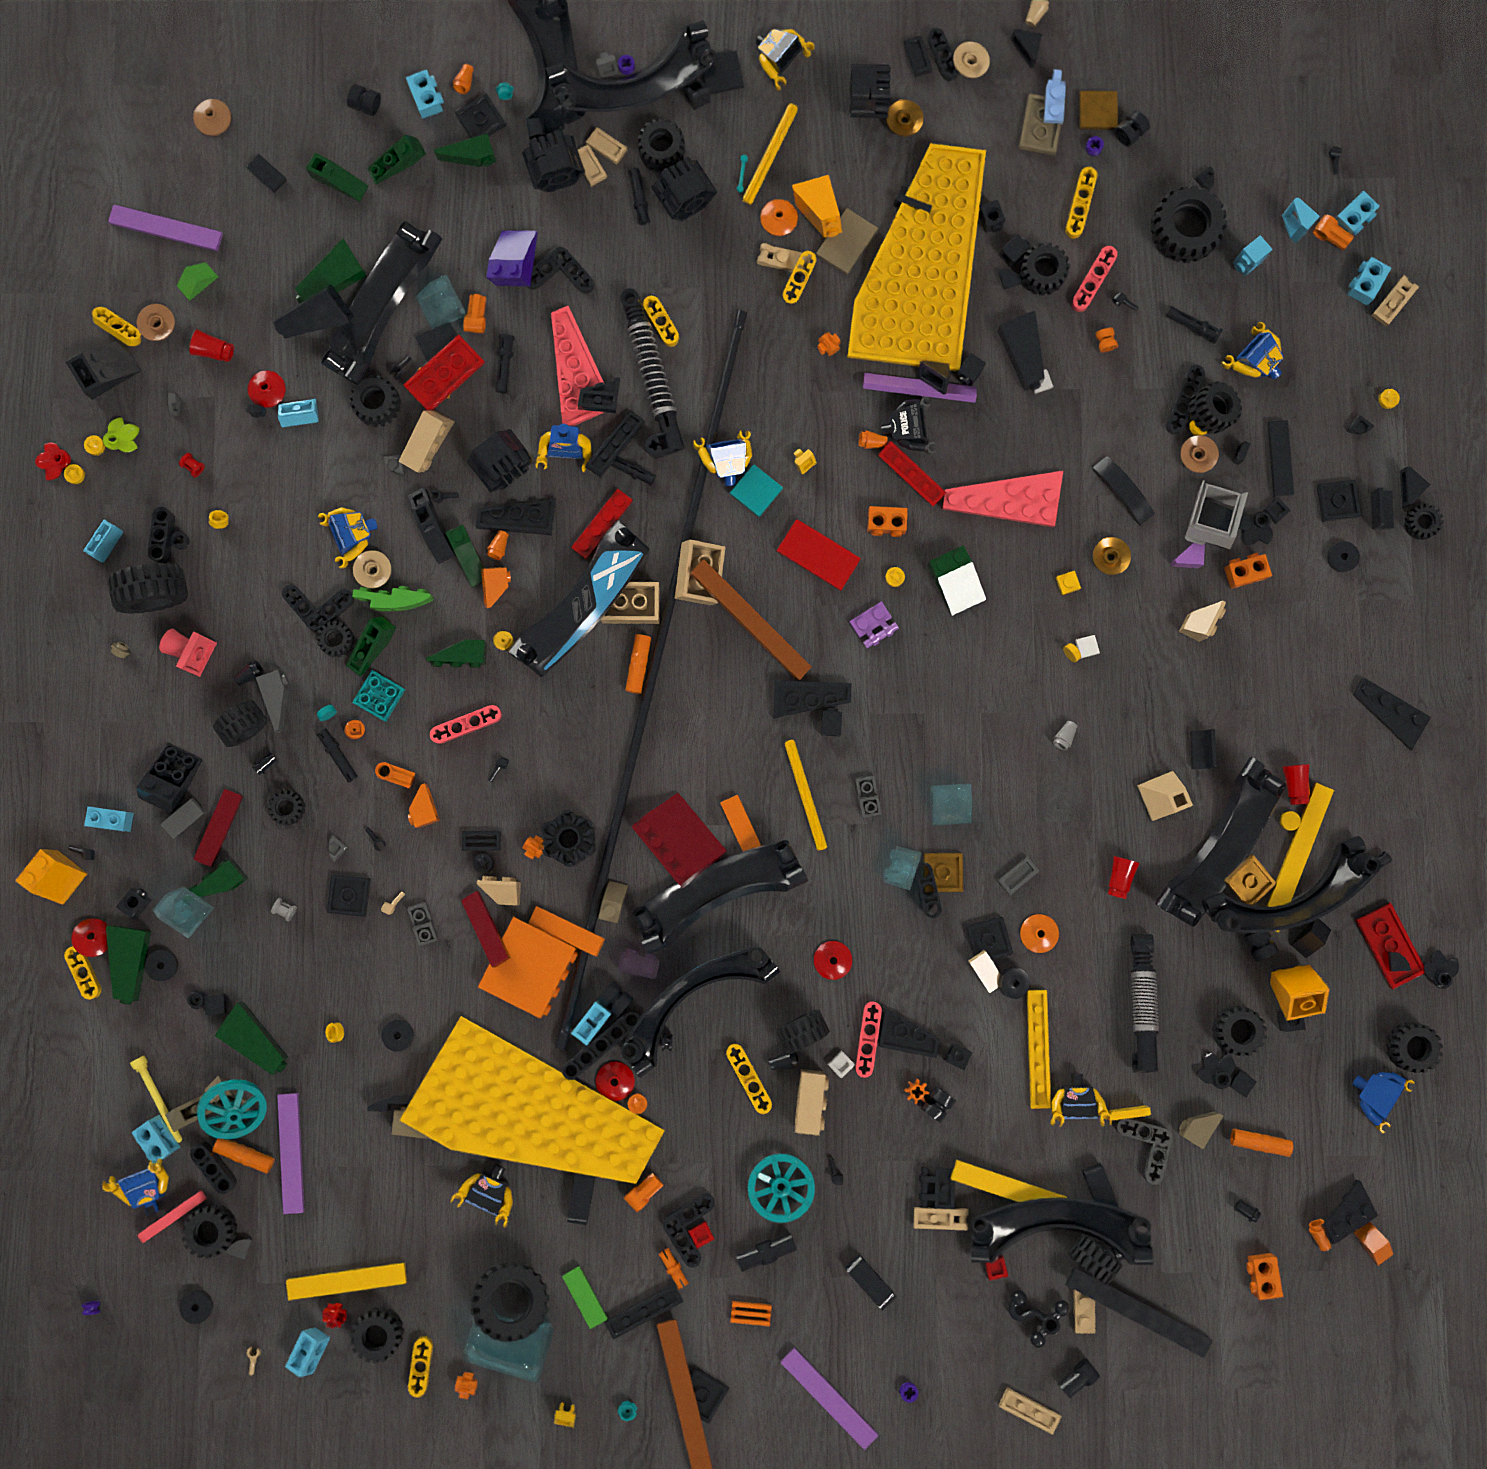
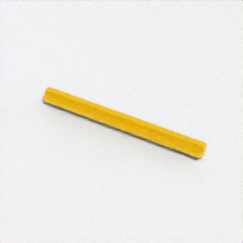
M788 105L743 197L745 203L750 205L753 203L798 111L796 105Z
M789 740L785 742V747L817 850H824L827 848V844L795 741Z

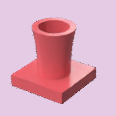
M170 629L163 635L159 648L161 653L180 658L176 667L200 677L217 643L196 632H193L190 639H188L175 629Z

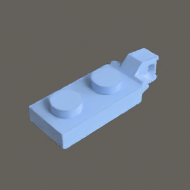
M1054 70L1052 80H1048L1045 92L1044 123H1063L1066 86L1065 81H1061L1062 70Z

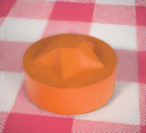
M351 720L345 725L344 731L348 738L355 740L363 736L365 727L361 721Z
M639 1093L633 1094L628 1100L629 1110L634 1114L644 1112L647 1108L646 1097Z

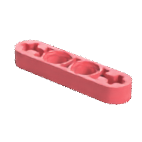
M1106 246L1101 250L1072 300L1071 305L1075 311L1083 312L1089 306L1117 258V251L1114 247ZM1109 252L1111 253V256L1105 264L1103 260L1106 254ZM1101 267L1104 270V274L1101 276L1096 275L1094 268ZM1090 282L1094 284L1095 289L1087 291L1085 284ZM1084 294L1086 298L1083 301V304L1081 306H1078V301Z
M495 705L484 707L435 726L430 731V738L438 744L448 742L497 723L502 717V711ZM491 709L498 711L495 719L487 717L485 718L487 722L484 723V718L481 715L482 712L486 716L490 714ZM478 716L480 718L479 725L472 726L470 724L471 717ZM460 723L462 725L461 732L454 733L452 731L453 724ZM448 726V731L451 734L450 737H448L447 733L441 736V740L434 737L437 734V730L445 732L447 731L445 727Z
M870 1001L864 1006L855 1070L863 1078H867L872 1074L875 1062L882 1008L874 1001ZM872 1005H875V1008L878 1009V1012L873 1015V1019H877V1023L865 1021L866 1017L870 1018V1012L867 1009L871 1008ZM868 1024L875 1026V1033L872 1035H867L864 1031L865 1026ZM867 1043L871 1044L873 1048L872 1052L868 1055L863 1054L861 1049ZM860 1056L871 1058V1062L867 1060L866 1065L870 1069L865 1074H862V1071L859 1069V1066H863L864 1063L863 1059L860 1060Z
M201 1190L139 1233L137 1236L142 1244L207 1199L206 1195Z

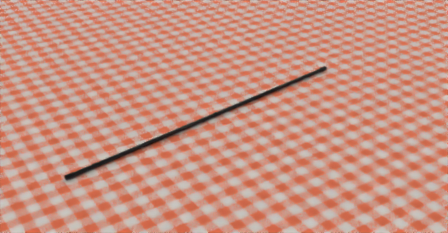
M743 310L736 311L730 344L704 448L708 444L715 443L741 334L748 314ZM702 460L700 461L585 927L586 930L593 933L676 602L675 592L682 542L691 540L708 472ZM581 949L555 1048L561 1050L567 1049L572 1020L589 953Z

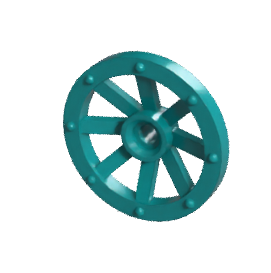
M235 1079L218 1083L207 1090L201 1097L197 1106L198 1122L207 1134L216 1138L235 1139L245 1136L255 1130L266 1115L267 1103L265 1095L257 1085L246 1080ZM237 1089L234 1101H229L224 1091ZM244 1090L252 1093L253 1096L241 1105ZM219 1095L224 1106L219 1107L209 1102ZM259 1101L258 1110L246 1111L254 1103ZM207 1109L220 1115L206 1118L205 1110ZM243 1118H253L247 1124L241 1120ZM224 1122L221 1128H217L211 1125L215 1123ZM232 1124H236L238 1126V1128L229 1129V1127Z
M782 1153L767 1156L757 1163L750 1174L748 1181L750 1202L754 1209L767 1220L779 1223L793 1221L801 1217L809 1209L814 1198L815 1184L812 1173L807 1165L795 1156ZM780 1161L791 1163L784 1176H781L778 1166ZM771 1163L775 1179L761 1172L763 1168ZM796 1167H798L806 1177L802 1179L789 1181ZM757 1178L771 1184L770 1187L755 1192ZM780 1183L785 1185L782 1190L777 1187ZM808 1184L806 1198L791 1189V1187ZM773 1193L765 1209L757 1198ZM788 1195L802 1204L793 1212L790 1211ZM778 1198L782 1200L785 1214L771 1213Z

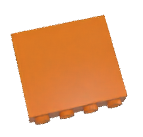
M513 917L502 938L511 958L496 968L491 967V964H489L478 988L541 1019L543 1015L547 1016L550 1012L552 1005L549 1003L552 998L556 999L561 988L558 986L561 980L565 981L569 974L567 968L570 962L574 963L578 956L576 952L577 947L517 917Z

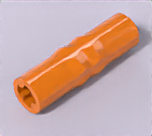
M635 635L625 689L627 692L641 694L651 637Z
M1233 1129L1231 1132L1230 1144L1233 1146L1287 1157L1292 1155L1293 1141L1239 1129Z
M218 1138L213 1147V1152L266 1174L271 1170L275 1160L273 1157L229 1139Z

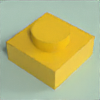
M1075 571L1056 577L1061 595L1081 589Z

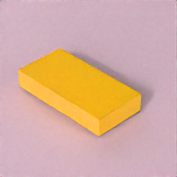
M1146 1105L1108 1110L1113 1120L1151 1115L1150 1107Z

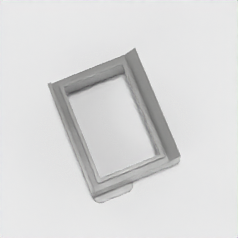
M1202 481L1185 539L1200 545L1208 542L1231 549L1237 535L1248 492L1241 494ZM1205 497L1234 506L1228 532L1198 523Z

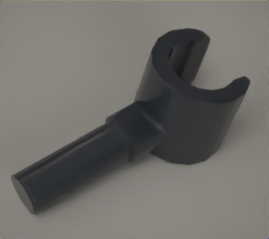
M1333 146L1329 151V157L1334 158L1333 174H1338L1339 158L1342 154V149Z
M1122 292L1115 295L1112 299V302L1117 306L1124 303L1136 311L1139 308L1130 302Z
M407 356L399 365H393L389 375L392 372H396L395 380H398L404 366L412 358Z
M437 490L431 492L433 495L439 494L437 499H432L436 503H441L447 498H459V493L442 494Z
M505 758L497 759L494 771L488 780L493 782L500 768L506 770L509 760Z
M369 827L365 829L372 838L376 851H381L377 847L378 842H382L386 847V842L383 839L375 836Z
M73 846L68 847L70 851L83 854L82 860L95 859L94 850L80 849Z
M829 1158L833 1184L843 1185V1174H837L834 1158Z

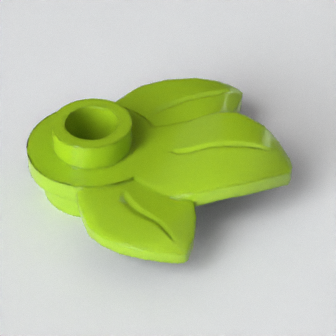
M121 417L116 418L109 423L108 432L103 437V443L106 448L111 450L119 449L126 453L132 452L137 449V445L133 440L138 435L140 428L133 424L124 425ZM111 438H116V441L111 442L109 440Z

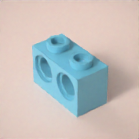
M427 70L406 77L422 119L443 111L441 104L444 102L440 92H435L434 87H437L433 75L429 76ZM426 83L425 87H419L421 84ZM428 100H433L431 104H426Z
M1363 191L1335 219L1341 228L1350 234L1357 235L1364 228L1362 224L1365 221L1369 223L1377 215L1375 211L1380 206Z
M1260 235L1241 251L1233 261V264L1239 273L1246 276L1260 265L1273 249Z
M1373 257L1367 262L1363 261L1358 269L1360 274L1357 278L1354 277L1349 285L1351 289L1348 295L1368 305L1374 300L1391 267ZM1369 270H1372L1375 275H1372ZM1360 285L1364 286L1366 288V291H1363Z
M87 807L84 826L131 832L134 813Z
M596 1001L571 1034L585 1045H588L612 1013L604 1005Z
M160 1115L148 1120L132 1132L136 1142L145 1152L146 1157L152 1160L154 1164H156L158 1158L164 1160L180 1148Z
M316 1327L303 1330L285 1367L299 1377L313 1374L330 1337Z

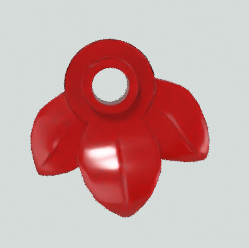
M51 442L44 445L45 452L39 454L35 460L37 467L45 469L46 480L58 478L61 475L62 468L69 466L71 463V457L68 452Z

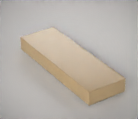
M1008 1387L999 1403L1000 1408L1052 1435L1061 1419L1060 1414Z

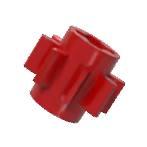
M329 1303L328 1307L324 1309L322 1322L327 1323V1328H340L346 1321L347 1310L342 1309L343 1304Z

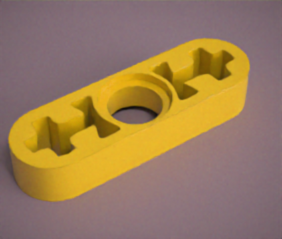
M811 251L801 253L784 288L783 299L787 303L798 301L814 268L816 256ZM810 254V259L813 261L807 264L806 268L809 269L807 273L804 269L798 268V265L803 266L805 262L802 259L803 256ZM798 271L805 275V279L801 283H797L794 280V275ZM790 283L801 286L800 290L796 288L794 291L796 298L788 300L786 292L791 291L793 286H790Z
M655 296L646 297L643 307L651 323L666 346H675L679 341V334L661 302ZM649 302H652V304L656 303L655 309L657 313L654 314L653 309L649 307ZM664 317L667 321L665 325L659 326L656 324V319ZM667 328L670 335H674L673 341L667 339V333L665 331Z
M96 307L92 311L93 322L128 346H137L141 343V334L138 329L105 307ZM114 324H119L122 327L120 329H114L111 326Z
M69 947L65 951L64 956L81 995L85 999L97 998L101 994V986L88 957L79 954L76 956L77 959L71 958V955L74 954L73 951H77L74 947ZM82 961H83V964H79V965H77V966L74 965V964H78V962H82ZM81 967H85L88 971L85 978H81L78 974ZM90 979L92 980L86 984L82 983L83 981H88ZM89 986L95 988V990L92 991L93 994L87 993V990H89Z
M427 1336L418 1338L413 1348L408 1391L413 1397L422 1396L428 1386L433 1342ZM422 1342H425V1345L428 1346V1348L425 1349L424 1355L420 1356L422 1347H419L418 1345H421ZM416 1362H424L426 1370L423 1372L417 1371L415 1368ZM418 1377H421L420 1386L423 1388L416 1391V1387H413V1385L417 1383Z

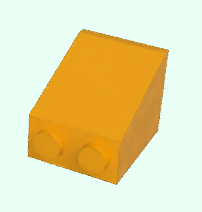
M829 175L792 185L796 207L824 238L828 236L835 237L842 233L840 214Z
M40 849L15 881L30 893L65 904L88 873L60 851Z
M1310 964L1298 965L1288 969H1278L1271 972L1270 985L1287 1021L1325 1013L1329 988Z

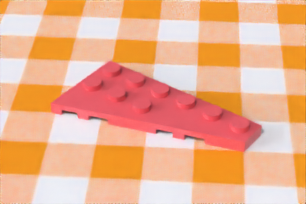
M569 306L552 312L551 317L562 424L575 426L604 413L578 410L580 389L588 386L592 387L603 382L572 312Z
M1063 471L946 489L947 493L944 495L942 509L1054 527Z

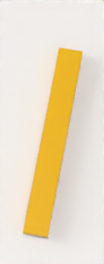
M1314 783L1309 795L1310 803L1305 805L1300 818V826L1295 831L1277 877V884L1273 887L1266 907L1291 902L1333 795V789Z

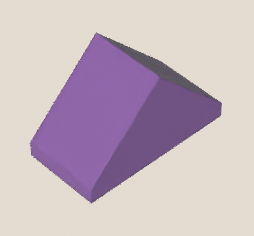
M1193 543L1172 561L1170 565L1172 567L1187 568L1202 567L1204 565L1205 544Z

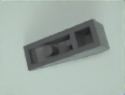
M275 670L256 677L274 731L282 733L289 692L287 684H289V680L285 673L283 674V672Z

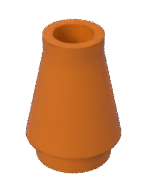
M464 64L453 80V88L460 94H466L471 89L474 71L471 65Z
M867 430L860 432L859 447L870 449L885 448L887 446V436Z
M498 530L497 535L487 547V555L489 557L501 560L505 556L509 534Z
M1317 1219L1309 1223L1308 1230L1318 1244L1319 1249L1327 1251L1332 1246L1322 1228V1224L1325 1221Z

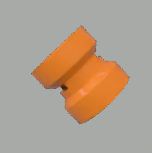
M1105 328L1095 333L1096 339L1100 343V352H1108L1118 348L1117 340L1114 339V328Z

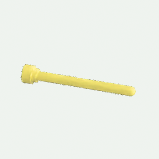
M145 1055L130 1062L133 1070L135 1069L140 1073L168 1129L175 1140L180 1143L182 1136L178 1130L173 1132L165 1116L169 1111L147 1070L148 1065L146 1063L148 1061Z

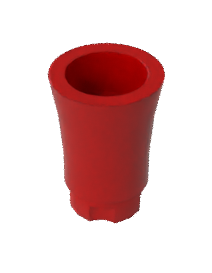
M197 329L191 338L189 352L190 355L229 362L233 357L234 345Z
M1310 764L1282 767L1291 805L1310 803Z
M1113 856L1108 895L1123 899L1127 898L1133 878L1139 867V862Z

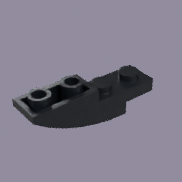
M423 487L408 495L414 519L437 563L441 564L456 556L446 535L445 527L438 518L428 490Z

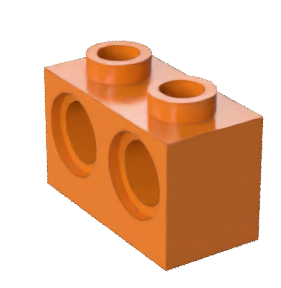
M869 506L867 533H872L871 535L882 536L885 533L890 534L892 537H901L907 531L908 508ZM880 518L883 524L876 526L873 523V519ZM899 519L902 525L896 527L892 524V520Z
M1258 553L1247 556L1248 559L1241 561L1240 558L1229 561V565L1224 567L1230 589L1271 577L1272 573L1266 554L1259 556ZM1254 563H1256V564L1259 565V567H1260V571H1259V572L1256 571V570H1254V568H1253V564H1254ZM1235 568L1241 570V577L1235 574Z
M1272 1253L1248 1256L1249 1262L1246 1263L1248 1274L1251 1275L1250 1291L1252 1295L1259 1300L1283 1297L1277 1257ZM1265 1262L1264 1270L1259 1271V1264ZM1268 1282V1289L1262 1291V1285Z

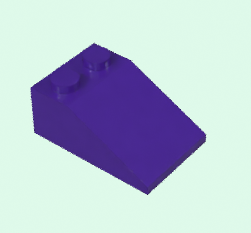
M502 231L489 258L486 278L496 286H530L538 232Z

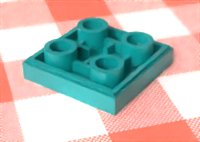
M753 464L730 492V495L760 518L783 490V487Z
M371 670L352 703L387 722L406 689Z

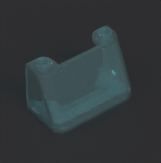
M492 1307L494 1314L499 1319L506 1322L515 1321L510 1318L499 1316L498 1313L495 1311V1308ZM473 1322L463 1352V1360L473 1365L539 1383L555 1328H552L551 1324L543 1322L534 1334H530L523 1340L501 1342L491 1339L488 1335H484L479 1326H476Z

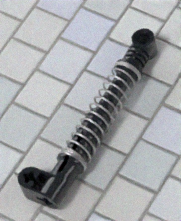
M627 288L621 293L620 300L626 312L629 337L637 338L631 343L638 344L633 350L640 351V353L635 357L643 358L637 364L645 365L639 371L643 372L642 378L646 381L644 385L648 388L646 392L650 395L648 399L652 401L650 406L654 408L652 411L654 413L653 418L658 422L661 431L660 434L653 435L646 440L645 449L652 458H661L685 449L676 419L677 410L672 406L674 401L670 399L672 394L668 392L670 387L666 385L668 380L664 379L666 373L662 372L664 367L660 365L662 360L658 358L660 353L656 351L657 345L654 344L655 338L652 337L653 331L650 330L651 323L645 317L637 291ZM635 297V301L627 303L628 298ZM648 331L652 333L651 336H647ZM650 338L654 340L653 343L649 342ZM652 345L656 346L655 350L651 349ZM653 352L658 353L657 357L653 356ZM655 359H659L660 362L656 364ZM667 417H668V421H669V424H670L669 427H667V423H666V419H665V418H667ZM660 440H664L665 450L661 448ZM654 444H657V450L654 451Z

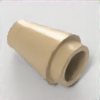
M1032 0L1025 21L1026 24L1031 27L1036 26L1049 9V2L1047 0Z

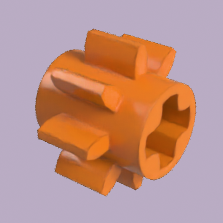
M827 332L818 339L820 343L818 344V350L822 355L827 353L828 356H831L840 349L839 344L841 340L836 333L831 335L830 332Z
M529 836L522 847L526 851L524 855L532 860L534 857L539 859L543 854L544 840L539 836L534 838Z
M916 1079V1083L913 1084L908 1081L909 1089H904L905 1092L910 1094L907 1096V1099L913 1098L915 1104L920 1099L925 1102L923 1097L925 1094H929L928 1091L924 1090L927 1084L923 1083L920 1085L919 1079ZM916 1087L921 1090V1093H918L917 1096L912 1092V1090H916Z
M464 1372L463 1377L458 1376L455 1392L460 1393L459 1398L468 1399L470 1394L475 1395L478 1380L473 1378L474 1373Z

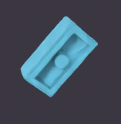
M316 399L278 404V419L281 426L288 427L318 422Z
M104 519L83 551L104 563L122 536L123 531Z

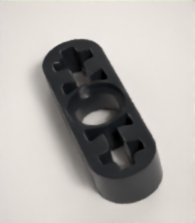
M933 28L928 34V45L942 78L946 81H953L958 74L953 62L954 55L944 31L940 28ZM933 35H936V37H939V46H938V47H937V45H938L937 40H936V39H933ZM946 51L948 57L940 58L938 52ZM947 63H948L949 69H950V70H953V73H952V74H950V72H946V71H947V65H946Z

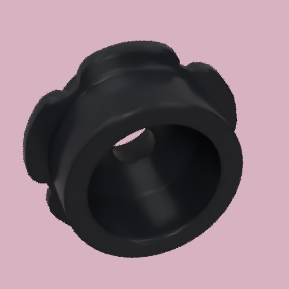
M192 991L187 998L189 1006L193 1009L204 1007V996L206 994L203 991Z

